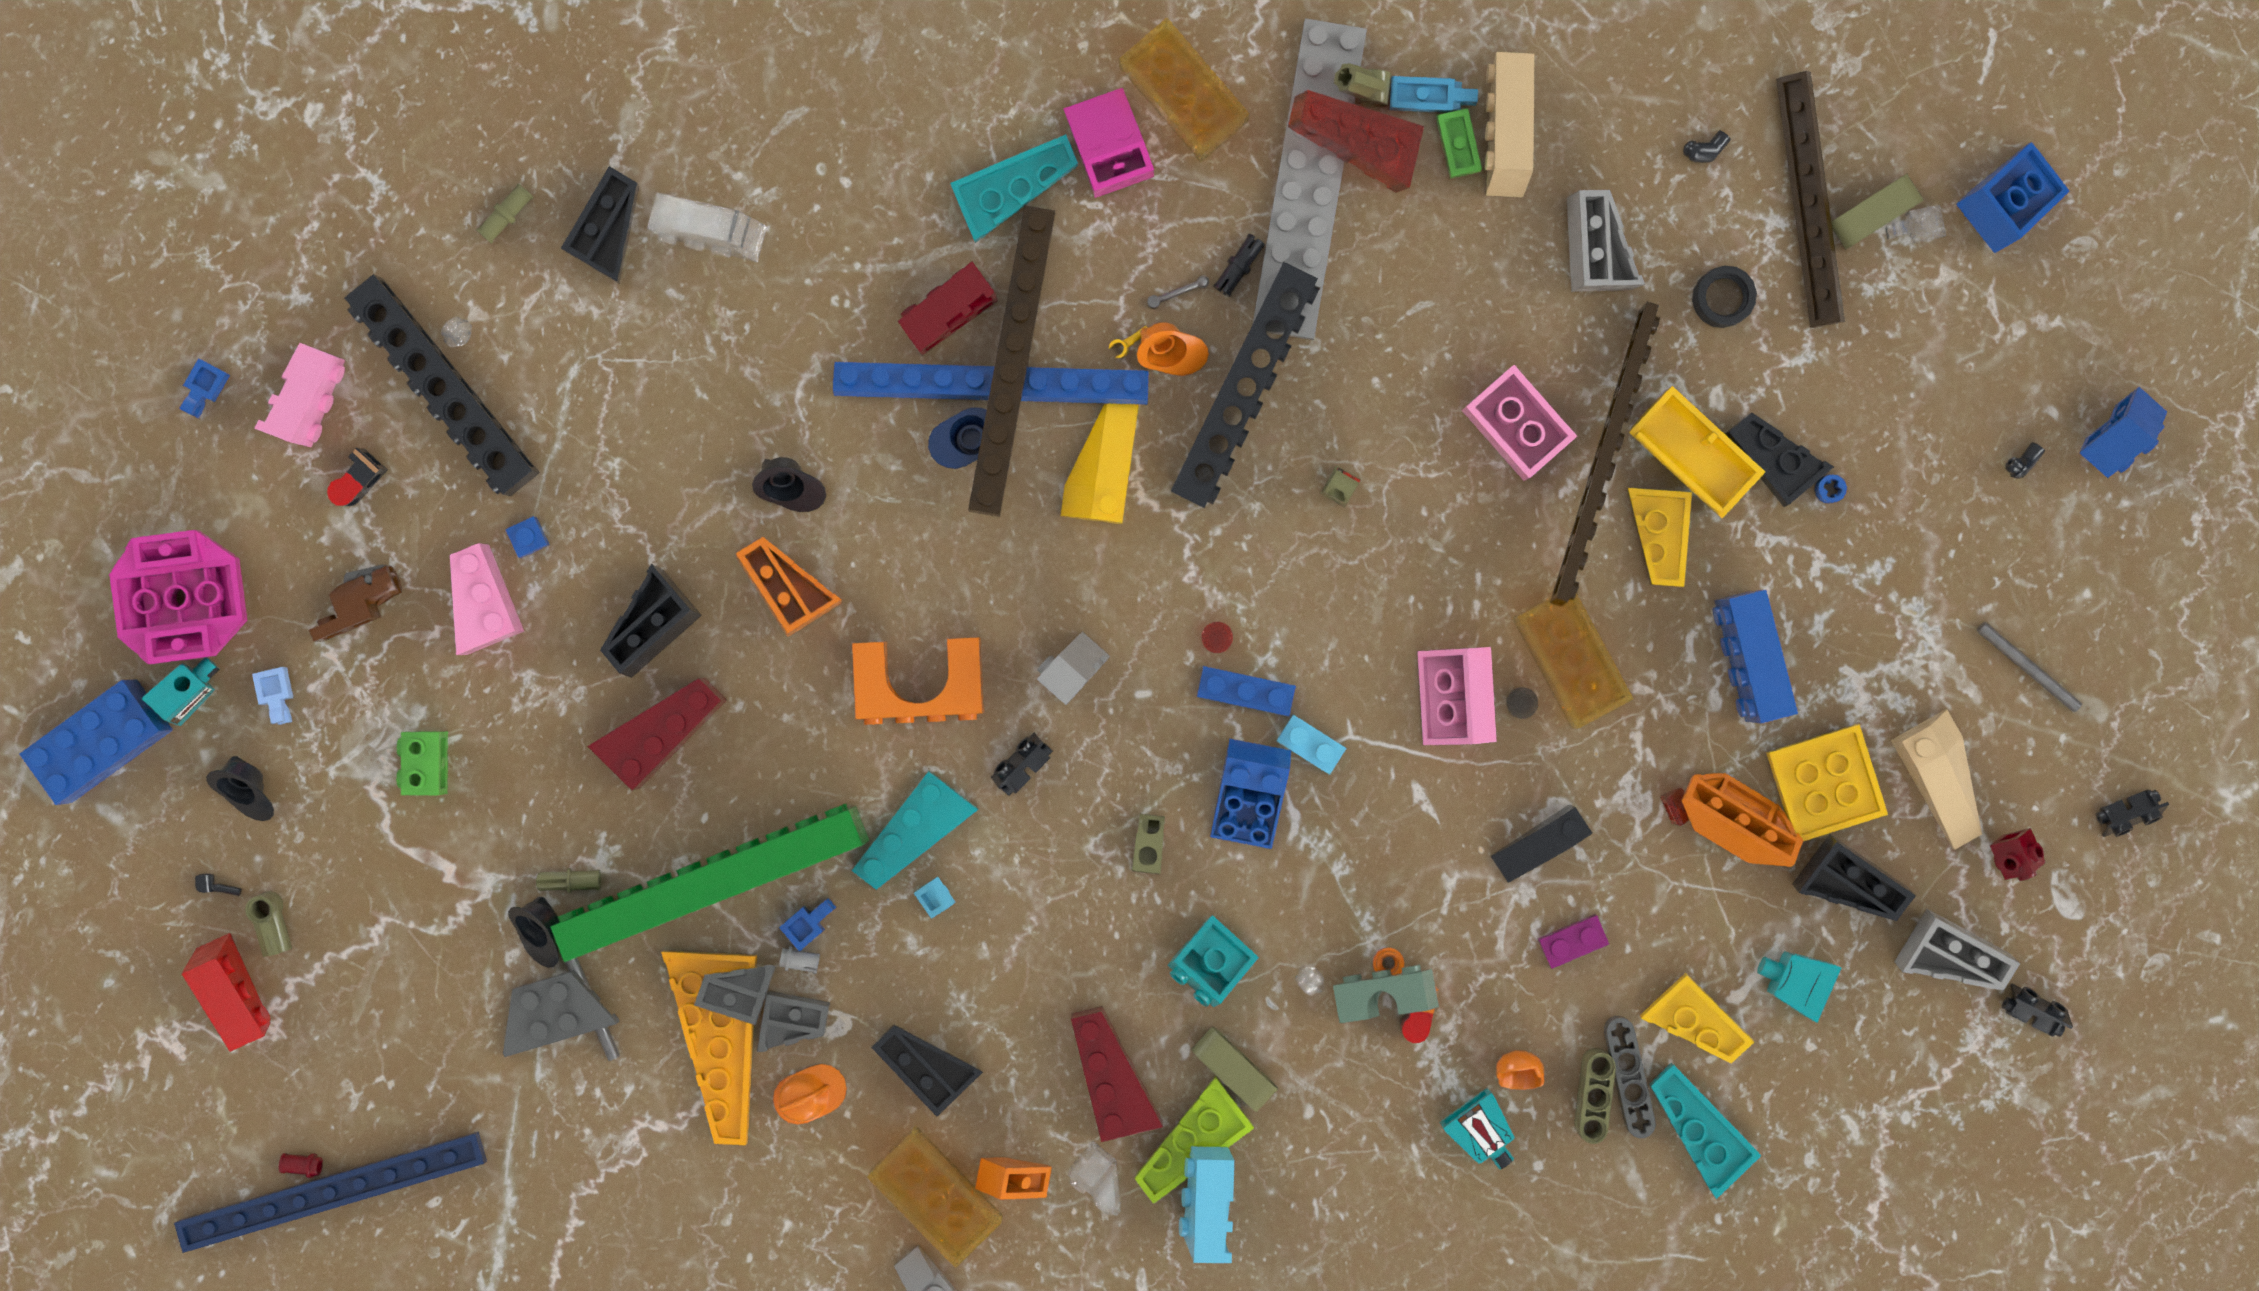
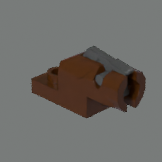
M382 564L346 573L343 584L337 586L329 594L336 615H330L318 620V626L309 630L313 641H327L381 618L377 606L402 593L401 582L394 568L391 565Z

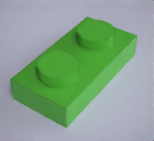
M1468 108L1437 115L1436 121L1450 179L1481 172L1482 166Z

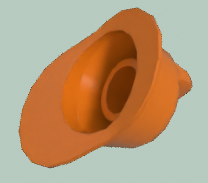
M1160 322L1149 328H1142L1140 332L1141 344L1136 354L1138 362L1145 368L1171 375L1184 376L1200 370L1207 362L1209 353L1207 345L1203 340L1180 332L1173 324Z
M825 1064L810 1066L780 1081L774 1091L773 1102L775 1110L782 1119L797 1125L811 1122L837 1109L845 1099L847 1090L845 1078L839 1070Z

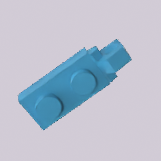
M1391 77L1389 110L1449 113L1461 110V106H1476L1478 102V89L1462 88V82H1457L1455 79Z

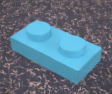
M1295 715L1291 716L1276 740L1329 775L1347 749Z

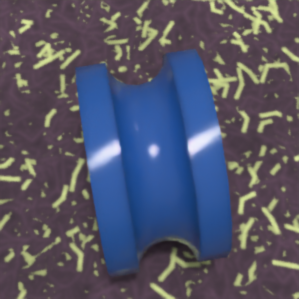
M1832 474L1819 479L1815 484L1814 491L1816 497L1821 502L1829 504L1843 499L1846 495L1847 486L1843 478ZM1833 481L1835 482L1834 488L1838 491L1837 494H1831L1828 497V491L1824 489V484H1830Z

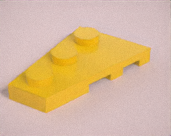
M1628 488L1651 584L1684 587L1692 492Z
M1684 973L1640 1014L1641 1019L1654 1023L1666 1029L1667 1032L1677 1037L1680 1036L1729 1063H1733L1754 1043V1040L1687 973Z

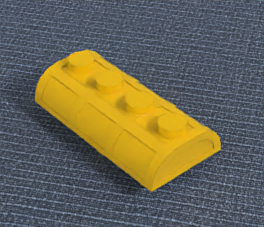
M1673 386L1668 388L1628 431L1721 519L1765 473L1758 464Z

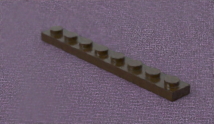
M1802 71L1776 78L1810 328H1818L1845 322L1812 76L1810 71Z

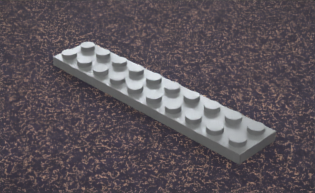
M1306 18L1303 25L1253 323L1283 262H1286L1318 278L1315 285L1320 287V290L1312 305L1305 304L1301 314L1306 316L1298 334L1293 331L1290 334L1291 337L1314 340L1355 102L1354 96L1339 91L1338 86L1334 84V77L1342 64L1351 63L1361 67L1367 29ZM1286 292L1280 297V304L1286 310H1293L1298 305V298L1294 293ZM1271 321L1266 325V332L1283 335L1284 327L1278 321Z

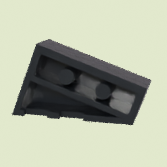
M609 166L561 247L566 253L619 284L639 191L638 183Z
M653 564L648 568V574L640 588L635 590L631 599L633 600L624 615H620L600 649L619 674L630 678L637 674L702 616L665 571Z
M1829 834L1792 883L1798 893L1826 899L1828 902L1850 906L1859 911L1894 921L1900 918L1916 897L1906 885L1831 834Z
M895 1024L871 1045V1048L936 1117L983 1073L980 1069Z

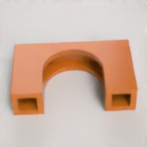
M981 638L947 639V683L943 691L936 698L925 703H914L905 700L893 689L888 674L887 642L852 643L856 719H864V725L883 724V718L895 717V723H914L915 716H927V722L946 721L945 715H958V721L977 720V714L984 713Z

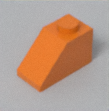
M1006 1157L981 1158L975 1189L1000 1200L1046 1198L1052 1167Z

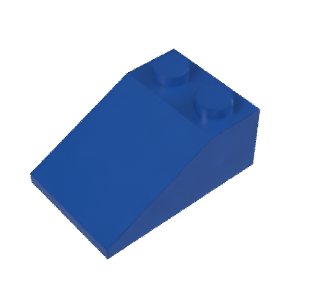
M2030 142L1972 188L1956 205L1990 249L1996 253L2021 239L2070 190L2035 145Z

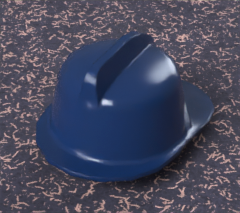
M971 407L943 421L932 430L928 440V449L931 457L939 465L946 468L959 469L977 461L986 409Z

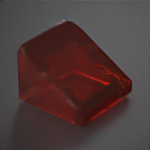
M1682 788L1661 795L1660 798L1671 824L1682 826L1689 821L1682 803L1685 794Z

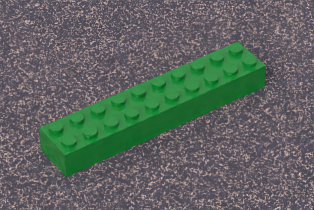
M846 803L825 811L826 818L821 820L818 819L817 815L811 816L795 823L797 829L789 831L788 826L765 835L767 839L765 842L760 843L759 838H755L736 846L737 853L731 854L730 850L727 849L706 858L708 863L702 866L699 860L676 870L678 876L672 877L671 872L647 881L648 887L643 889L642 884H638L617 893L619 898L617 900H614L613 896L610 895L587 905L589 911L585 912L582 906L558 916L559 923L551 926V930L563 961L567 962L864 845L870 840L857 807L854 806L848 809Z

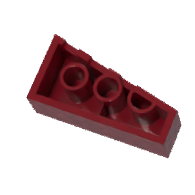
M1103 1006L1072 1013L1071 1022L1101 1142L1162 1128L1163 1120L1137 1074Z

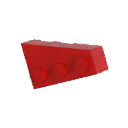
M231 933L197 947L181 974L228 1050L231 1052L264 1037L271 1023L270 1015L258 996Z

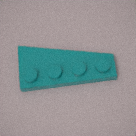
M1065 134L951 182L950 185L976 243L1079 165Z
M928 771L852 871L877 890L979 809L931 771Z

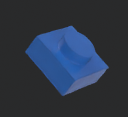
M535 516L505 529L518 558L528 556L550 545Z

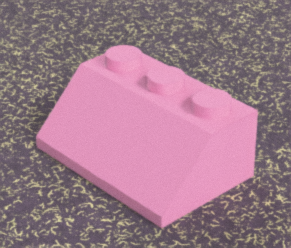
M1491 647L1418 651L1423 745L1497 742Z

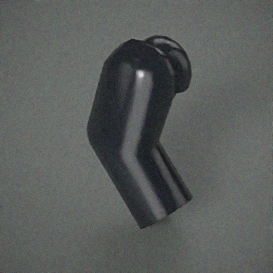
M1719 130L1709 143H1697L1694 140L1687 142L1683 148V153L1692 162L1709 163L1717 158L1731 141V138L1725 132Z
M2032 442L2020 458L2012 457L2007 461L2005 465L2006 471L2015 479L2023 478L2036 465L2045 453V449Z

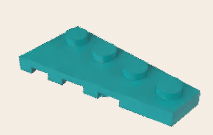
M1670 1063L1649 1083L1650 1088L1715 1199L1722 1195L1762 1156L1674 1064Z

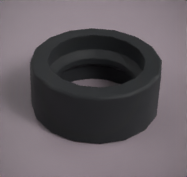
M1724 265L1710 270L1698 280L1693 289L1692 302L1696 314L1703 322L1712 327L1726 328L1740 323L1751 314L1756 305L1757 291L1754 281L1747 272L1738 267ZM1722 278L1730 279L1741 288L1743 294L1742 304L1733 314L1719 315L1708 306L1706 300L1707 289L1715 280Z

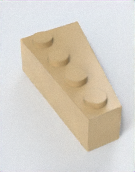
M1496 52L1493 64H1488L1486 82L1491 83V93H1487L1486 112H1490L1485 132V139L1488 141V151L1485 157V170H1487L1486 196L1524 197L1533 173L1534 54Z

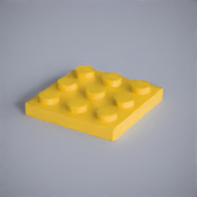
M1854 724L1766 752L1785 814L1792 823L1795 832L1800 834L1803 841L1888 815L1860 724Z

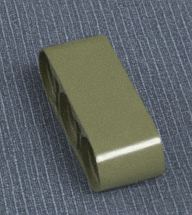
M1905 174L1831 221L1832 229L1846 250L1924 199L1909 175Z
M1213 1026L1191 1048V1051L1255 1112L1278 1090V1087L1254 1063Z
M1591 1048L1583 1055L1574 1119L1576 1132L1583 1140L1590 1144H1598L1607 1136L1616 1071L1614 1059L1600 1048ZM1598 1057H1604L1606 1060L1605 1067L1600 1071H1593L1592 1062ZM1596 1088L1601 1089V1098L1597 1102H1589V1092ZM1588 1121H1598V1127L1595 1132L1591 1134L1584 1133V1126Z

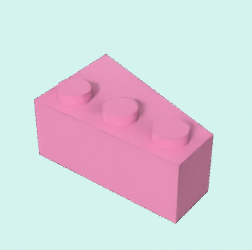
M299 343L282 375V379L286 381L279 396L272 394L268 401V404L273 407L266 421L258 420L254 429L291 443L312 447L313 442H317L321 435L322 425L320 424L323 416L332 407L334 399L332 393L335 385L340 383L344 376L345 367L343 364L345 360Z
M478 543L451 554L450 568L456 655L471 654L524 632L490 546Z

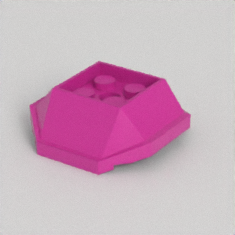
M199 530L131 538L125 548V552L118 559L109 574L117 637L136 652L147 664L216 656L248 621L239 558ZM183 590L186 598L185 602L180 606L176 597L178 592Z

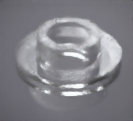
M459 317L450 319L441 331L444 342L449 347L466 344L471 337L472 325L467 320H461Z
M1302 966L1299 969V974L1295 979L1305 993L1313 996L1315 993H1321L1324 990V978L1315 967L1308 968L1307 966Z

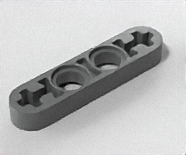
M1613 1016L1605 1023L1604 1035L1608 1053L1614 1059L1616 1065L1615 1084L1624 1124L1634 1137L1646 1138L1654 1132L1656 1124L1633 1024L1625 1017ZM1617 1023L1627 1028V1031L1622 1033L1623 1041L1626 1044L1631 1043V1047L1621 1046L1618 1036L1612 1034L1611 1031L1616 1029ZM1630 1053L1634 1056L1635 1063L1631 1069L1622 1070L1619 1068L1618 1059L1622 1054ZM1638 1084L1641 1087V1095L1637 1100L1630 1101L1626 1099L1625 1089L1628 1085ZM1645 1104V1108H1639V1112L1644 1120H1648V1123L1643 1124V1130L1639 1131L1636 1126H1632V1123L1637 1122L1636 1112L1633 1109L1628 1111V1107L1636 1108Z

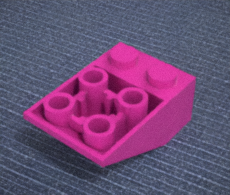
M1123 88L1063 108L1095 198L1154 177L1152 162Z

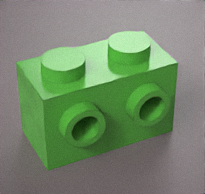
M448 731L401 732V738H398L397 754L401 757V769L398 770L396 778L397 786L401 788V795L448 794Z

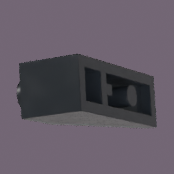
M1567 805L1490 857L1509 883L1562 854L1593 833L1576 807Z

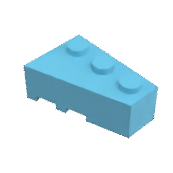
M1191 1146L1190 1158L1185 1159L1184 1165L1185 1177H1188L1187 1188L1182 1189V1206L1185 1207L1184 1217L1179 1219V1235L1184 1237L1194 1263H1232V1253L1228 1251L1226 1246L1227 1232L1233 1231V1222L1228 1221L1230 1201H1233L1234 1158L1228 1147Z

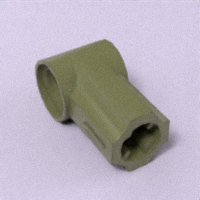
M1348 63L1342 64L1339 71L1335 73L1334 84L1338 86L1340 92L1360 98V104L1364 106H1388L1391 82L1390 72L1379 69L1367 70Z
M266 891L251 898L245 907L246 916L253 922L263 957L292 949L282 915L283 901L277 893L272 891ZM260 900L268 903L270 907L269 915L260 911Z

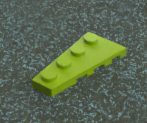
M1217 1076L1214 1077L1135 1175V1180L1153 1204L1188 1179V1177H1185L1184 1165L1185 1159L1190 1158L1191 1146L1229 1148L1254 1129V1125Z

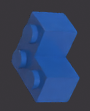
M2138 387L2117 403L2110 419L2085 439L2080 454L2107 478L2117 471L2122 473L2132 465L2137 455L2141 452L2144 455L2149 453L2158 444L2159 440L2157 437L2165 427L2163 422L2167 411L2143 389Z

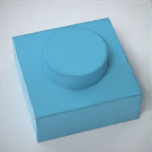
M936 877L914 892V895L931 919L956 903L950 895L948 888L943 885L939 877Z

